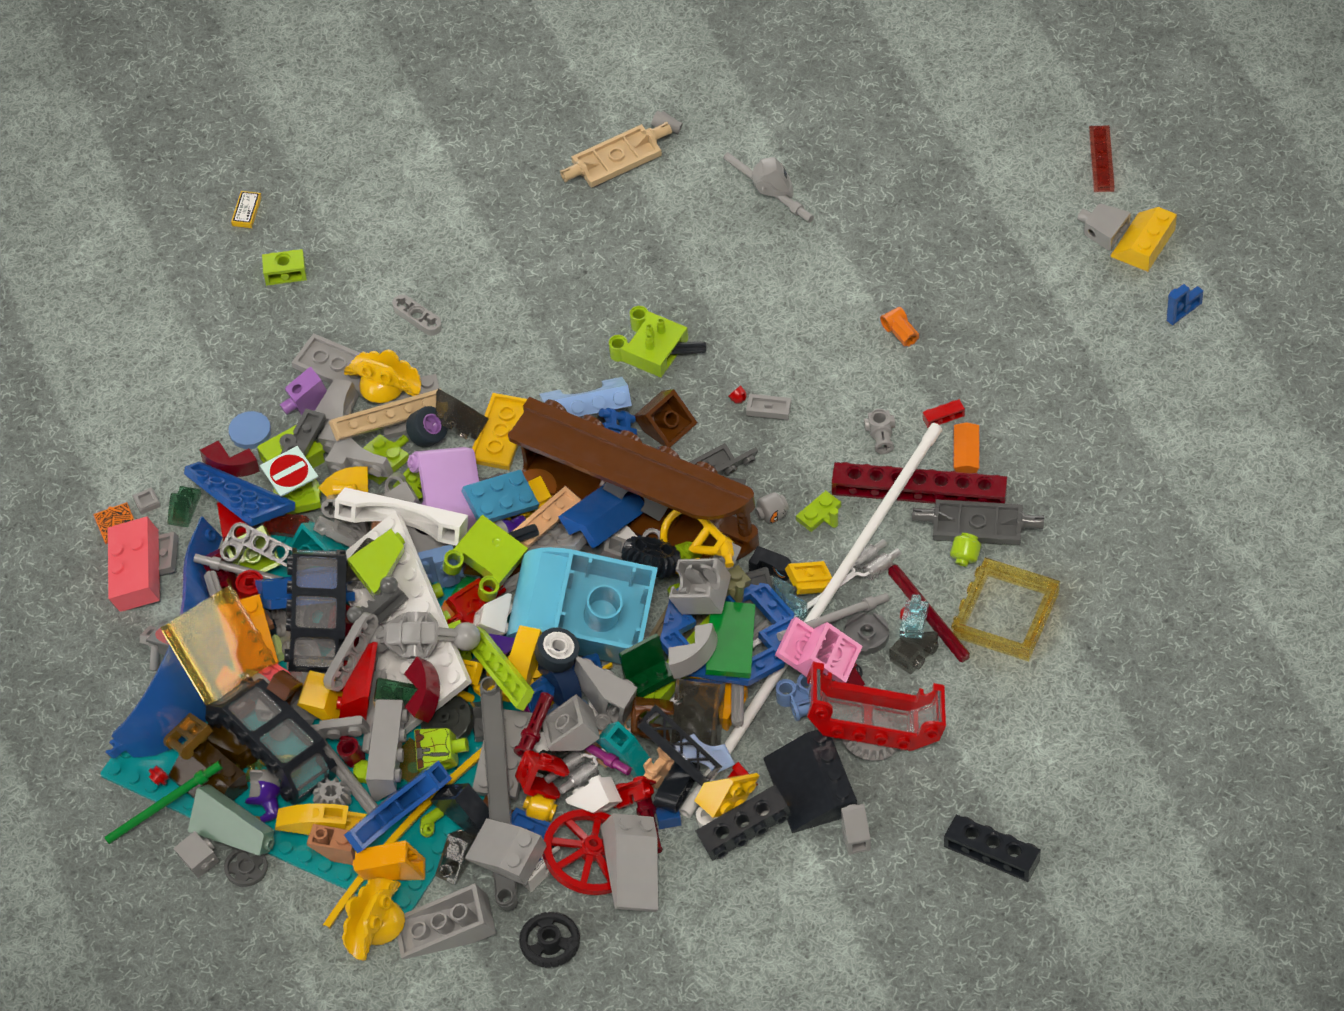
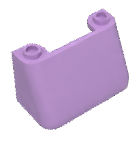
M467 447L415 451L409 456L407 465L411 472H419L423 494L421 505L468 515V532L477 520L461 490L463 486L479 482L474 450Z

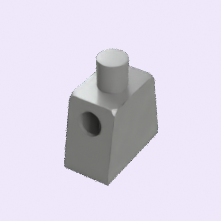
M1098 204L1093 212L1082 209L1078 215V220L1085 223V236L1111 251L1130 226L1131 213L1104 204Z

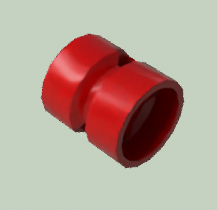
M246 570L238 575L235 584L239 600L259 594L255 585V580L263 579L259 572Z

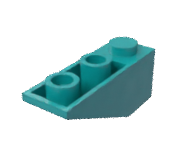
M619 721L609 723L601 732L600 738L596 742L606 752L613 753L619 757L621 762L632 768L630 774L634 778L643 776L645 774L643 765L650 758L635 736Z

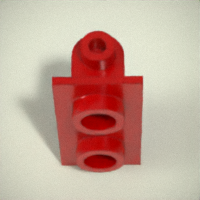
M637 776L631 782L616 784L615 786L622 802L615 805L614 808L622 809L632 805V796L634 797V802L651 798L652 794H654V789L651 785L656 784V781L648 779L646 776Z

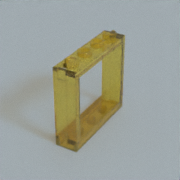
M985 557L982 565L976 568L974 582L970 581L968 585L966 599L963 598L961 600L959 615L953 618L951 626L954 629L953 633L960 640L1029 662L1059 595L1060 581ZM988 576L1044 594L1023 644L966 626Z

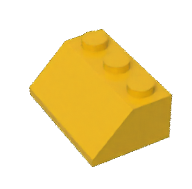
M1160 207L1139 212L1112 252L1111 257L1148 272L1174 233L1177 214Z

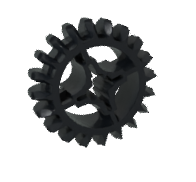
M638 535V537L632 536L626 540L621 551V558L624 561L657 567L656 577L661 579L675 575L678 559L681 557L680 552L676 550L675 546H671V543L664 542L663 539H656V537H649L648 535L646 537Z

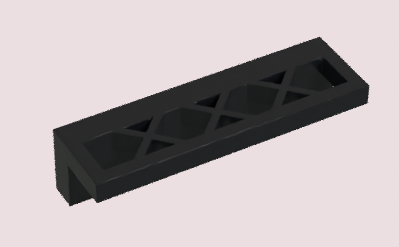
M656 704L637 723V727L699 785L703 786L705 782H710L711 778L722 768L719 762ZM657 712L663 717V727H653L647 720ZM676 729L680 734V742H669L666 739V730ZM657 730H663V735ZM682 736L689 742H682ZM680 745V751L674 746ZM683 745H693L696 748V758H686L683 755ZM699 752L705 757H699ZM709 760L715 767L706 776L699 769V761ZM691 761H696L697 767Z

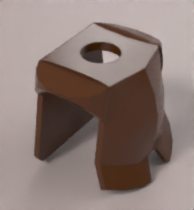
M635 697L631 712V733L651 740L637 727V723L640 721V714L644 711H649L656 704L666 714L674 715V702L657 698ZM650 723L653 727H663L661 724ZM657 730L663 735V730ZM666 730V739L670 742L669 731Z

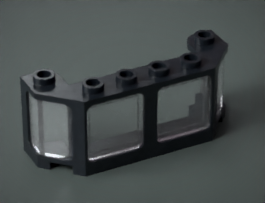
M292 548V556H287V575L292 576L291 581H287V594H291V599H287L286 613H291L290 618H286V631L290 632L289 649L284 651V662L288 663V671L326 673L344 642L347 560L345 550L318 551Z
M247 676L231 691L215 702L206 705L205 719L211 727L220 728L224 726L227 730L230 729L236 735L237 740L242 745L245 744L251 750L252 755L257 760L260 759L266 765L267 770L281 780V797L292 805H298L313 794L314 789L318 788V782L326 783V778L331 781L336 777L337 764L334 758L330 759L325 754L323 748L327 744L323 737L286 701L268 690L269 684L264 679L259 678L253 681L252 677Z

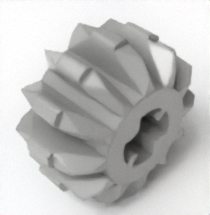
M337 777L333 781L326 778V783L318 782V788L313 791L314 804L350 805L352 801L351 789L347 787V783L344 780L339 782Z

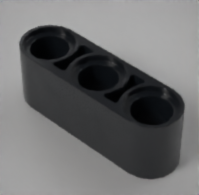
M676 762L672 765L654 798L655 807L673 813L678 812L695 783V780Z

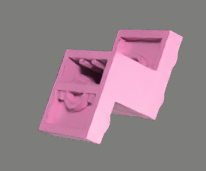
M795 617L791 619L775 656L806 677L813 661L824 663L823 673L827 675L828 672H831L833 680L846 683L862 649V645L828 622L813 629Z

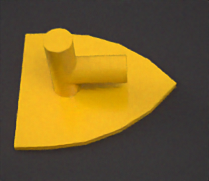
M368 466L348 467L336 471L327 477L318 488L326 496L339 495L345 487L368 492Z

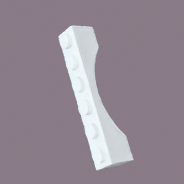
M346 487L335 499L334 518L354 523L383 521L396 510L401 513L407 526L427 533L438 542L456 546L467 533L468 515Z

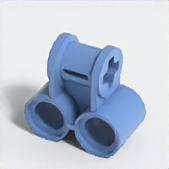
M803 674L798 677L796 684L792 680L782 679L776 685L777 703L782 707L791 706L792 714L796 721H799L801 717L807 716L811 705V687L805 688L809 684L807 683V677Z

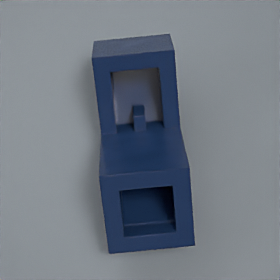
M538 663L537 670L555 687L553 701L558 706H561L576 694L582 699L580 683L573 667L564 672L554 673L544 669Z

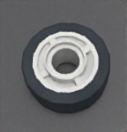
M560 627L549 628L538 638L534 651L535 658L539 665L554 673L564 672L575 664L580 647L577 638L570 631Z

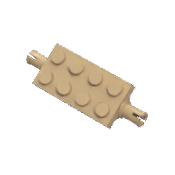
M668 122L653 129H645L641 124L571 156L574 165L560 170L561 177L564 182H568L581 175L591 188L662 156L657 140L672 134V129Z

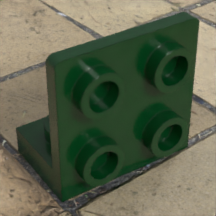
M657 633L619 653L624 679L631 681L637 687L636 697H645L677 680L674 679L669 664L665 661L660 636Z

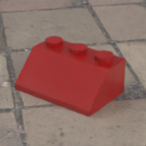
M372 642L367 645L343 689L340 690L343 694L342 697L338 696L336 710H340L339 718L362 716L367 720L371 687L376 667L378 642ZM344 660L343 666L347 665L348 660Z

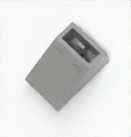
M577 656L574 671L578 677L581 690L598 714L605 713L610 716L611 723L619 721L623 725L632 711L637 687L631 681L615 676L612 671L596 666L591 660Z

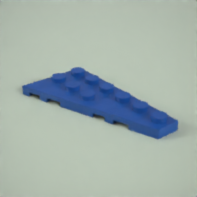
M198 461L185 466L184 475L251 527L295 510L294 501L280 497L278 494Z

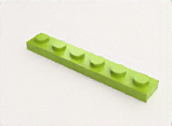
M477 626L481 635L480 642L476 648L470 651L517 709L524 711L527 704L532 700L535 691L485 629Z

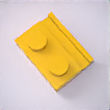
M824 561L788 564L785 568L793 587L797 588V595L822 593L832 579Z

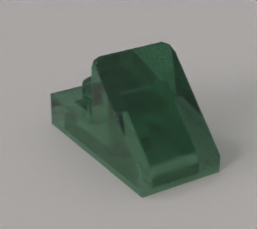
M180 486L177 494L171 493L168 524L189 527L202 494L201 489Z
M378 677L373 701L403 700L404 706H406L418 689L414 684Z

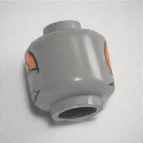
M776 492L759 498L757 508H755L759 520L763 519L768 524L786 517L787 510H789L785 497Z

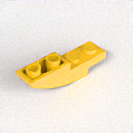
M293 805L278 809L275 830L310 835L313 824L350 830L367 814L350 812L347 805Z

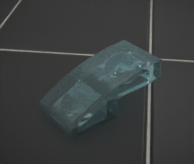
M775 576L773 578V590L795 613L794 616L803 621L807 616V602L794 595V586Z

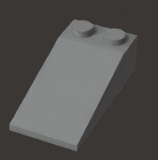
M612 813L601 825V832L615 909L657 912L658 854L654 817Z
M474 883L404 913V927L397 940L401 958L407 959L475 943L496 934L488 896Z

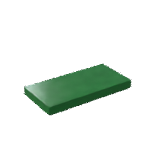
M725 601L722 614H710L709 623H713L718 636V642L713 655L706 662L705 675L751 678L755 604Z

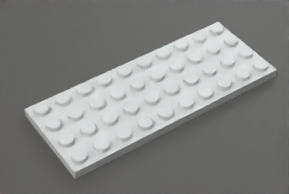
M395 510L346 550L347 590L355 592V601L348 602L351 607L364 606L367 608L368 600L375 601L349 567L348 558L389 529H392L395 534L398 532L403 537L405 544H403L404 554L391 576L397 580L398 587L409 599L380 625L384 627L387 622L406 612H428L437 620L438 627L449 628L400 512ZM438 641L430 656L424 658V660L433 664L439 676L440 696L435 710L437 711L471 684L472 681L459 650L453 642ZM387 648L385 651L377 653L375 669L376 671L382 670L387 673L385 690L390 691L394 695L395 700H403L404 706H406L418 690L404 675L414 659L401 658L391 649ZM410 712L409 720L404 724L406 734L423 722L415 718Z

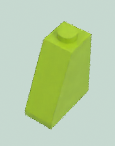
M389 529L348 558L349 567L373 598L375 594L379 595L381 592L380 581L382 578L391 576L404 554L403 544H405V541L398 532L395 534L392 529Z

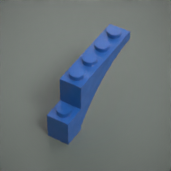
M438 760L421 771L410 782L390 794L345 833L344 836L358 854L397 821L440 790L452 778Z

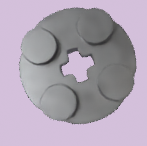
M866 612L857 613L847 621L845 635L862 645L861 655H869L881 650L889 640L888 623L882 616L875 613L873 615H866ZM863 630L867 632L872 631L871 635H863Z

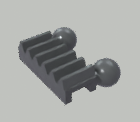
M385 576L380 581L381 595L375 594L374 602L368 600L367 608L364 606L350 607L346 616L348 621L354 624L363 612L372 613L378 617V625H380L409 598L398 587V582L394 577Z

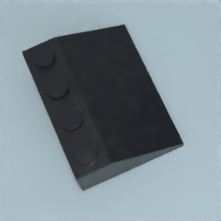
M819 730L805 733L763 758L773 785H776L792 813V816L787 819L792 833L840 820L841 808L852 804L857 805V799L832 737L823 736Z

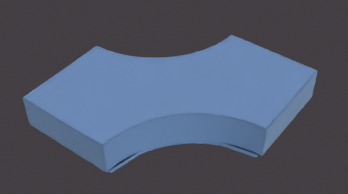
M695 734L690 735L722 765V768L717 773L735 765L725 744L710 746L701 742ZM685 738L682 739V742H689ZM676 745L675 747L680 751V745ZM683 745V755L686 758H696V748L693 745ZM699 752V757H705ZM709 760L699 761V763L708 766L710 770L715 767Z

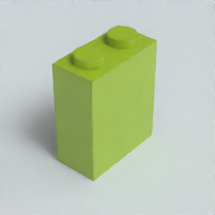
M296 425L257 446L259 458L263 463L281 454L280 438L285 434L293 435ZM315 440L306 455V459L312 468L325 462L323 446L320 442L316 443Z

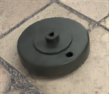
M456 695L435 711L429 723L423 721L421 729L448 728L456 735L457 739L467 738L473 729L475 717L467 701Z

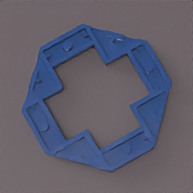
M750 584V586L744 589V597L741 603L750 599L773 624L758 633V638L768 649L752 657L751 678L705 675L706 664L687 676L750 686L784 668L785 662L775 656L781 643L777 638V633L788 628L795 613L769 584ZM730 595L725 599L728 602H735ZM670 599L660 636L662 649L668 656L670 647L690 644L682 633L696 626V620L692 615L681 614Z

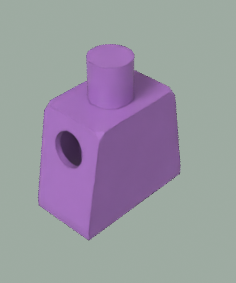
M309 367L286 386L285 391L289 398L282 402L280 407L286 415L295 409L301 415L305 409L316 410L327 390L312 367Z

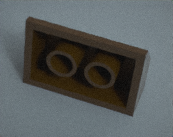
M207 740L193 750L194 753L190 759L185 760L178 756L169 773V778L178 786H181L193 778L194 774L199 770H205L219 761L223 769L209 777V781L202 786L211 785L232 801L248 789L245 772ZM199 784L187 793L195 799L196 789L202 786Z

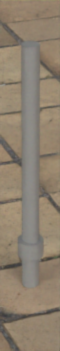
M727 152L723 158L752 180L753 170ZM786 195L774 196L789 207V210L796 216H801L809 223L814 219V216L806 211L804 206L798 201L794 202Z
M195 554L193 561L210 566V569L219 571V569L237 574L246 570H255L222 561V558L216 556L211 558ZM255 570L263 576V579L281 577L278 575Z
M887 593L876 597L869 596L862 599V602L805 623L814 629L826 622L831 623L863 610L870 611L875 609L877 605L888 602L889 596ZM786 630L777 633L779 641H782Z

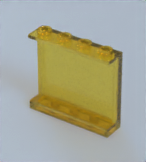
M231 586L219 590L160 627L205 705L222 698V695L238 686L247 676L252 677L264 668L276 663L271 650L267 648L262 640L260 631L255 628L248 611L243 608L238 594Z

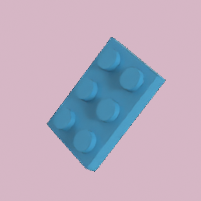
M521 469L463 486L461 490L476 520L481 515H484L492 522L538 509L539 502Z

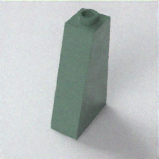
M205 785L196 789L188 832L193 833L195 831L200 836L259 856L270 852L274 846V829L213 786Z

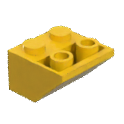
M753 773L705 782L694 801L713 818L719 817L747 800L749 794L756 788V782L760 775Z

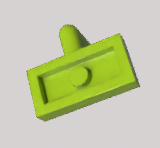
M825 490L796 515V521L810 532L823 522H826L832 528H836L839 524L838 509L841 507V501Z

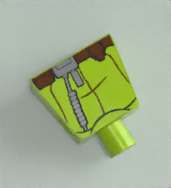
M448 728L414 730L417 770L419 772L438 760L445 770L458 765V753L469 751L467 738L457 739L456 735Z

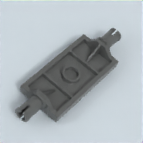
M936 499L935 507L932 509L913 507L912 521L932 522L934 524L933 540L954 541V538L961 535V533H969L977 536L980 543L1020 545L1021 530H1024V528H1044V515H1025L1023 513V505Z

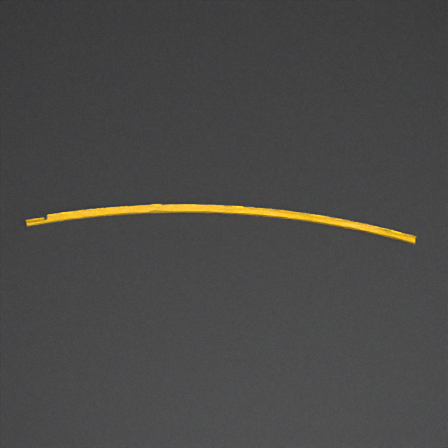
M610 662L603 666L602 669L609 670L613 667V664ZM482 747L450 775L452 779L447 784H454L479 761ZM437 792L423 801L384 844L397 842L433 804L430 800ZM360 875L357 876L324 922L323 927L327 926L330 930L344 910L347 901L354 896L365 880Z

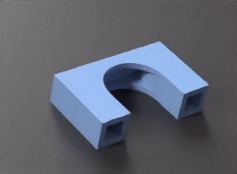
M623 377L601 381V388L584 393L563 394L561 390H555L539 394L541 402H545L548 399L555 400L563 405L568 413L578 417L599 413L601 408L618 409L632 406L628 384Z

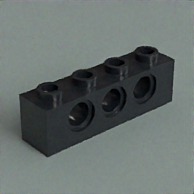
M773 785L695 830L713 861L725 857L729 851L736 847L744 846L748 840L755 836L765 834L774 825L784 823L788 817L792 816V813L776 785ZM769 811L768 814L760 816L762 812ZM749 822L747 826L741 827L743 823ZM729 834L728 837L720 839L722 835Z
M956 814L944 835L945 848L1026 882H1029L1040 862L1041 849L1035 845L1019 841L1010 834L995 831L988 825L983 826L966 816L962 817ZM1016 854V855H1018V856H1017V857H1012V856H1010V855Z

